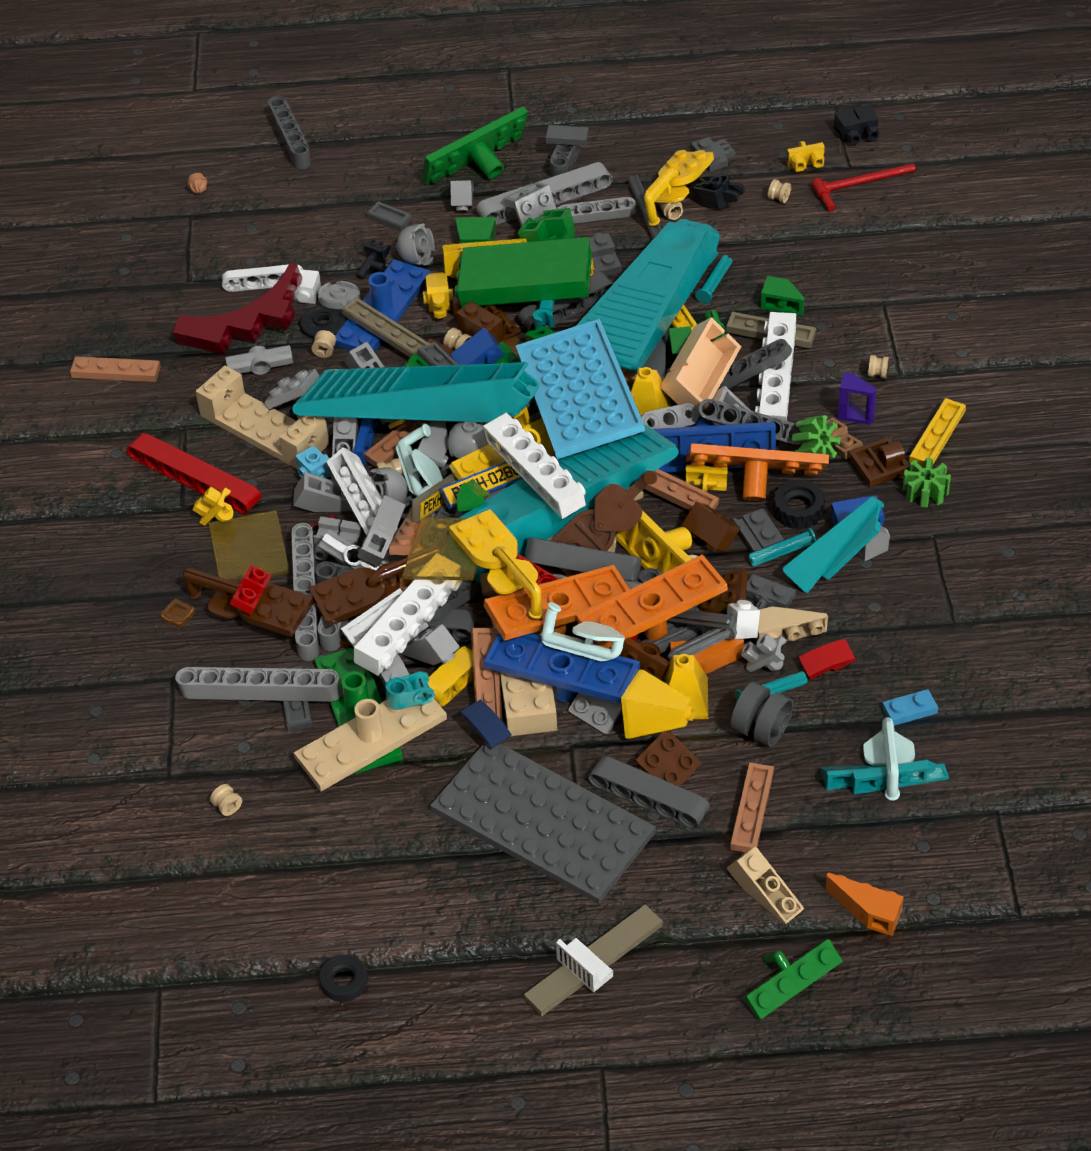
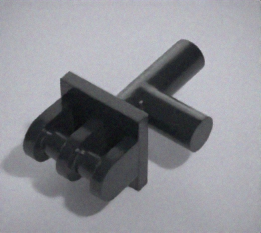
M370 239L367 244L364 243L363 247L367 259L356 276L363 280L370 268L383 272L386 267V257L391 249L390 245L386 244L384 246L382 242L376 243L373 239Z

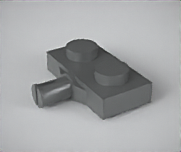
M752 574L747 582L746 597L756 601L755 607L759 610L772 606L788 608L795 598L796 590Z

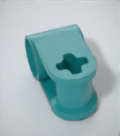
M421 671L388 680L386 683V703L388 707L394 710H401L431 702L435 698V693L429 686L428 674Z

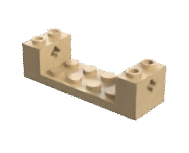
M227 366L222 367L195 391L201 417L296 469L295 456L312 446H315L322 452L329 445L326 419L320 416H302L296 421L274 408L268 409L266 404L245 393L242 375Z

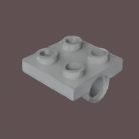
M305 369L298 372L294 378L289 379V377L281 379L277 383L278 386L269 392L270 396L265 400L268 409L290 400L297 402L319 377L316 369L308 372Z

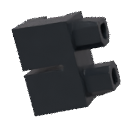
M871 104L856 107L853 110L838 111L834 115V129L837 133H841L843 142L849 141L851 145L858 144L861 138L865 137L870 141L876 140L879 135L878 117Z

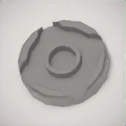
M336 281V284L331 285V282L326 283L318 290L319 302L331 309H342L355 298L360 299L358 287L346 281Z

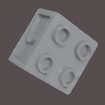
M540 182L533 183L503 198L505 206L516 210L521 227L528 218L535 219L544 215L543 211L556 209L549 185Z
M578 693L568 710L604 734H609L622 712V704Z

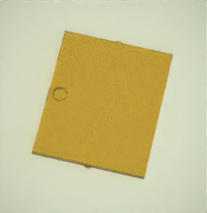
M277 510L233 518L227 522L217 521L209 523L220 578L242 580L250 564L271 574V577L290 573Z
M421 518L402 575L403 579L473 580L478 565L470 559L449 534V526L468 518Z

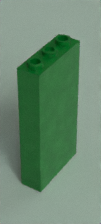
M589 237L464 247L462 256L459 257L460 271H457L456 299L459 298L461 307H464L470 301L480 306L589 297L592 249Z

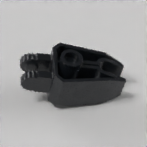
M727 175L701 176L691 182L692 186L687 187L692 201L698 205L717 209L725 207L728 203H736L740 198L739 196L745 192L743 184L730 182Z

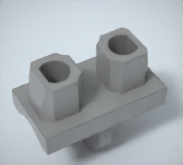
M766 633L758 639L757 645H754L751 641L746 643L741 652V655L748 660L746 669L750 672L763 666L765 668L768 667L772 671L781 669L785 658L781 653V646L786 643V639L782 636L773 639Z

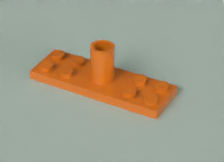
M691 443L685 455V462H690L693 466L714 464L713 467H744L743 499L748 501L766 500L767 469L781 470L784 474H794L795 471L804 472V475L817 476L829 464V455Z
M702 554L576 615L579 624L588 621L610 626L625 637L624 641L628 637L631 638L643 631L647 639L654 641L668 634V619L727 591L728 587L725 580ZM593 640L595 645L605 648L612 647L613 641Z
M615 565L538 585L541 589L543 615L539 619H533L529 616L531 598L525 589L485 599L484 607L505 641L543 630L548 603L553 602L561 607V611L558 612L554 632L565 635L567 624L577 621L576 615L629 590V587Z

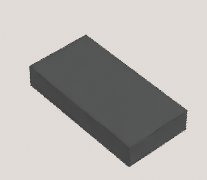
M548 125L546 143L586 146L589 127Z
M379 201L366 213L367 219L400 232L412 221V214Z

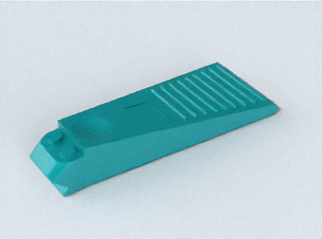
M687 219L678 220L676 223L668 222L576 326L600 319L620 368L637 372L639 368L644 366L708 266L718 256L719 252L716 249L720 238L719 232L710 225Z
M527 362L327 369L321 373L293 405L292 410L299 416L491 422L505 413L509 416L518 415L533 398L540 385L535 378L524 371L528 366Z
M644 424L646 430L644 432L557 459L560 467L563 470L567 469L572 479L576 483L580 482L586 492L584 495L586 505L562 519L521 478L486 500L479 507L470 510L459 518L463 521L491 509L516 538L518 554L522 556L525 554L528 537L543 540L551 538L579 512L588 509L595 510V497L607 485L618 484L626 490L646 471H656L675 459L679 451L674 443ZM449 536L443 556L448 561L461 567V571L470 573L478 583H481L480 575L489 573L490 569L476 565L453 537Z

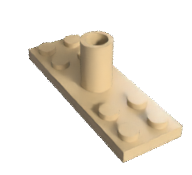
M364 699L355 706L356 718L295 751L294 757L319 790L323 791L447 720V714L435 699L427 704L415 705L401 710L391 709L386 701L378 704L375 700Z

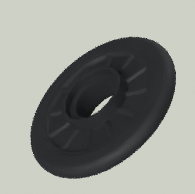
M321 304L313 306L303 313L300 319V326L303 332L311 337H315L316 333L321 330H326L336 335L347 321V318L342 314V309H331ZM322 319L328 320L325 323H319L318 321Z

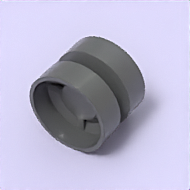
M751 682L744 689L735 705L731 718V728L746 736L754 733L755 740L772 747L779 741L789 723L793 711V700L778 692L770 696L769 688Z

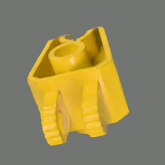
M431 273L426 276L427 291H423L424 304L429 305V313L434 312V317L441 319L447 315L446 311H450V302L454 300L453 289H448L447 275L445 273Z

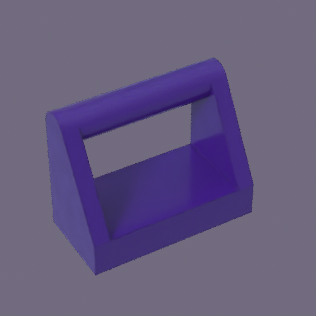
M844 372L840 385L838 419L869 425L873 424L876 388L855 374ZM852 393L867 395L866 411L851 402Z

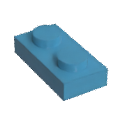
M929 689L882 702V709L886 717L893 720L894 726L938 713V706Z

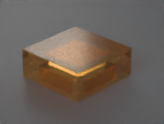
M175 598L160 614L163 621L181 629L195 612L194 607Z

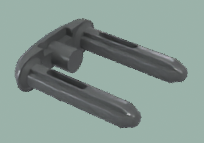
M687 624L652 641V643L656 644L660 648L661 653L671 649L670 642L687 641L670 651L668 654V660L670 661L673 655H694L725 639L733 640L736 638L737 630L736 626L728 630Z

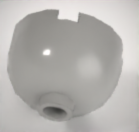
M425 224L407 226L399 234L396 250L402 260L408 264L424 266L429 265L433 260V257H430L431 251H435L434 237L431 230L424 227Z
M461 421L456 423L448 437L450 455L460 459L488 445L483 427L485 424L483 422Z
M390 467L377 468L370 471L373 472L370 478L382 499L386 495L401 503L405 502L409 488L399 471Z

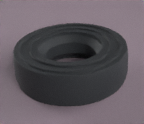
M338 955L329 959L323 965L319 979L321 988L328 998L338 1002H348L358 998L365 991L368 983V974L365 965L357 957ZM350 971L354 975V979L349 985L339 986L333 981L334 976L338 972Z

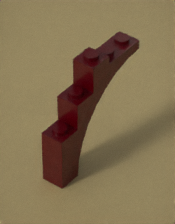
M289 263L282 277L268 292L243 308L216 316L193 317L180 315L172 331L177 344L224 355L227 347H230L232 343V337L256 342L258 336L263 332L264 325L287 330L289 324L295 318V311L291 305L294 301L297 286L299 287L302 283V274L299 271L298 265Z

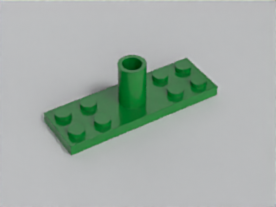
M523 106L425 156L421 178L423 184L427 186L431 183H437L441 178L454 174L458 169L472 162L477 164L488 179L497 177L503 171L504 165L493 151L500 150L506 144L518 141L523 136L528 111Z
M354 647L314 658L317 669H331L339 675L343 695L336 701H329L338 727L356 718L354 709L359 701L372 699L378 704L382 703L371 672L354 663ZM400 747L359 769L355 774L403 760Z

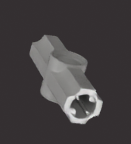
M290 345L272 349L255 346L248 353L225 357L227 367L238 373L252 371L257 375L266 374L272 367L293 364Z
M329 529L317 546L342 562L344 566L355 569L371 568L376 571L379 568L361 558L357 562H350L347 558V553L355 552L358 555L361 547L351 544Z

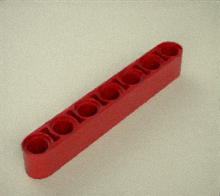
M141 433L126 448L128 455L136 462L203 495L210 486L219 492L226 487L231 492L224 499V502L230 504L233 510L241 514H247L261 499V493L253 485L147 433Z

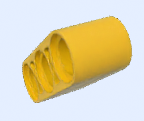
M466 646L457 650L452 660L442 664L429 676L428 683L430 688L434 690V699L441 707L447 705L474 679L472 650Z

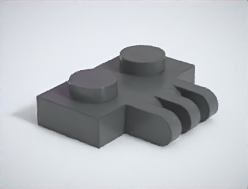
M710 137L691 143L693 152L698 150L713 152L714 160L707 167L709 172L727 167L728 158L736 154L725 139L713 142Z

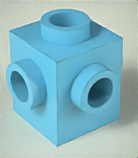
M315 446L295 456L300 477L303 476L304 472L326 479L331 477V470L326 462L329 457L326 454H322Z

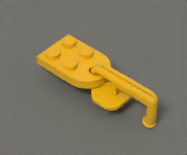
M679 150L659 170V177L646 190L644 196L649 219L648 224L650 226H656L660 223L654 202L674 203L683 200L689 194V189L685 184L695 181L714 160L713 152H705L704 150L687 152L686 150Z
M491 509L449 526V534L476 565L490 569L487 582L495 592L510 594L524 588L531 598L529 616L533 619L542 617L541 589L536 583L538 572L529 561L516 559L518 554L517 540Z

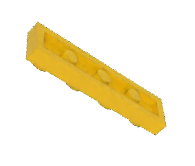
M947 398L944 399L911 453L909 463L917 460V463L924 467L925 458H932L933 464L935 463L964 415L966 405Z

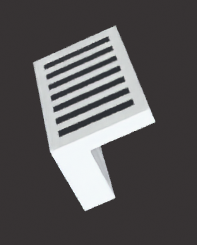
M577 938L568 945L561 939L556 942L557 960L591 991L595 992L613 977V970Z

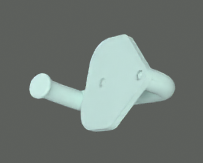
M423 424L422 427L402 438L396 445V451L408 488L415 496H419L443 480L436 463L419 450L415 449L412 451L410 446L422 437H429L431 435L430 427L427 424ZM420 476H422L428 484L424 488H422L419 479Z
M553 602L548 603L541 636L542 642L546 646L598 661L612 660L621 654L625 637L610 626L586 621L573 627L572 632L578 636L585 637L586 640L554 632L558 612L561 611V607ZM593 640L613 641L612 647L609 649L594 645Z
M886 717L882 721V730L864 743L863 750L864 759L868 764L872 766H886L887 789L885 790V797L888 800L894 801L900 796L898 790V764L913 762L915 750L913 742L895 732L893 720Z

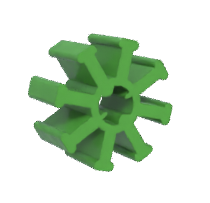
M825 415L808 417L806 420L798 421L796 427L799 428L801 433L792 434V441H801L802 445L795 452L829 455V458H834L837 452L834 451L832 445H839L841 441L840 437H831L833 430L837 429L836 423H826L828 417Z
M925 458L924 468L917 463V460L910 463L909 471H904L903 491L907 490L906 499L909 502H913L915 498L921 496L920 507H928L929 497L936 502V505L943 503L944 494L946 496L949 495L951 479L950 474L946 475L947 466L944 463H941L935 469H932V458Z

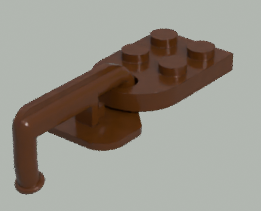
M651 470L646 471L627 491L618 484L607 485L595 497V510L588 509L579 512L550 541L608 551L615 540V531H628L641 519L642 508L634 498L648 484H654L657 481V474ZM560 568L568 577L584 573Z
M432 547L405 559L384 564L377 571L371 568H356L309 587V591L327 627L366 612L399 588L404 592L416 579L412 571L428 565L436 555L443 558V552L439 547Z
M186 568L183 571L190 599L195 600L202 595V591L198 589L197 585L216 591L208 603L211 614L225 619L240 615L247 623L290 637L293 636L315 603L313 596L267 583L254 611L250 615L230 605L242 580L235 578L226 580L191 568Z

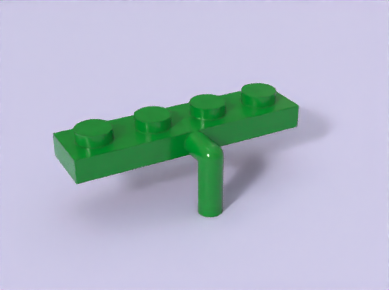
M825 939L791 964L781 951L768 953L764 956L765 963H777L781 971L743 996V999L755 1018L761 1020L842 963L843 960L829 939Z

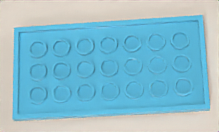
M600 319L516 345L520 361L528 363L524 371L535 378L540 385L534 398L557 459L646 431Z

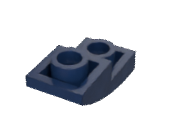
M481 699L460 712L474 733L478 732L489 750L501 744L512 735L500 718Z

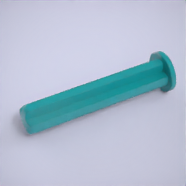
M723 255L703 287L697 290L695 296L699 302L708 304L712 300L714 290L732 264V258H729L728 255Z
M807 528L804 533L750 553L748 555L749 562L752 566H757L812 545L817 541L816 536L811 528Z
M801 671L762 684V686L770 689L771 696L775 692L782 693L805 685L808 681L806 674ZM740 689L735 691L737 701L743 692Z

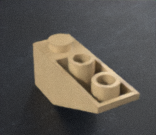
M773 606L760 609L758 636L754 640L757 644L758 639L766 633L773 639L782 636L786 639V642L811 635H819L827 632L828 615L827 613Z
M756 846L745 852L727 867V870L741 888L784 925L805 909Z

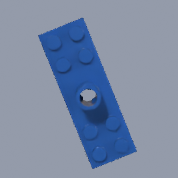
M393 260L384 272H376L369 277L370 291L362 301L397 323L426 285V276L431 274V271ZM349 318L335 335V346L349 351L368 342L373 351L376 352L384 341Z
M699 419L693 424V427L653 429L674 443L679 451L675 459L659 468L663 472L686 471V465H691L690 462H685V455L691 443L776 450L775 422L714 425L713 422ZM704 464V466H711V467H713V465H714V464ZM727 466L728 469L744 468L739 466Z
M498 633L484 660V668L551 685L554 698L560 702L573 700L578 692L622 704L621 697L640 669V661L621 656L612 660L598 661L548 647L542 642L540 635L530 633L504 641L501 634Z

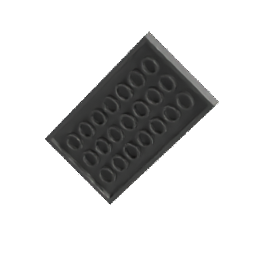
M484 743L430 805L431 812L597 904L602 902L656 833V826L502 744L489 750Z

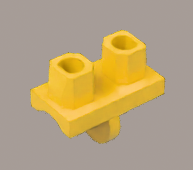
M800 141L797 148L788 149L787 166L789 169L794 168L798 172L804 171L806 165L813 164L816 168L824 166L823 142L806 146L804 141Z
M686 465V482L699 489H703L705 492H708V490L726 491L728 468Z
M210 486L203 498L199 497L192 510L202 516L199 523L205 526L214 516L222 522H227L233 517L232 506L224 502V499L231 492L225 487L219 492Z

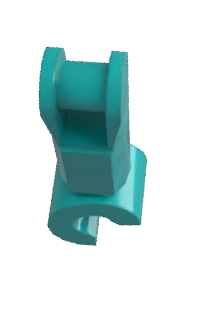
M555 300L540 301L538 310L533 312L535 329L543 325L554 328L553 308Z

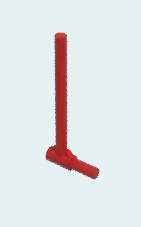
M913 163L830 183L816 178L812 181L811 185L819 199L824 202L828 211H833L836 206L829 196L832 190L915 172L916 168Z

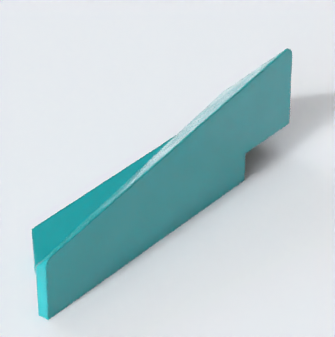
M870 497L782 568L783 572L806 593L812 589L822 575L830 580L880 532L881 523L878 521L880 509L884 508V503L875 497Z
M922 760L898 764V787L949 779L944 763ZM886 766L821 767L826 790L852 787L855 795L887 789Z

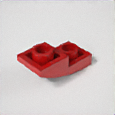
M250 564L230 605L251 615L272 575Z
M845 639L828 643L799 656L811 680L832 668L834 671H837L856 661Z

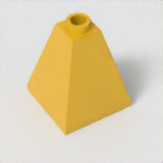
M648 367L638 369L630 389L640 415L649 411L671 407L673 401L660 388L663 380L657 370H652Z
M673 655L662 682L691 699V706H695L694 719H708L707 675L694 655Z
M638 670L621 697L625 738L628 739L685 727L688 721H693L695 717V706H691V699L644 670Z

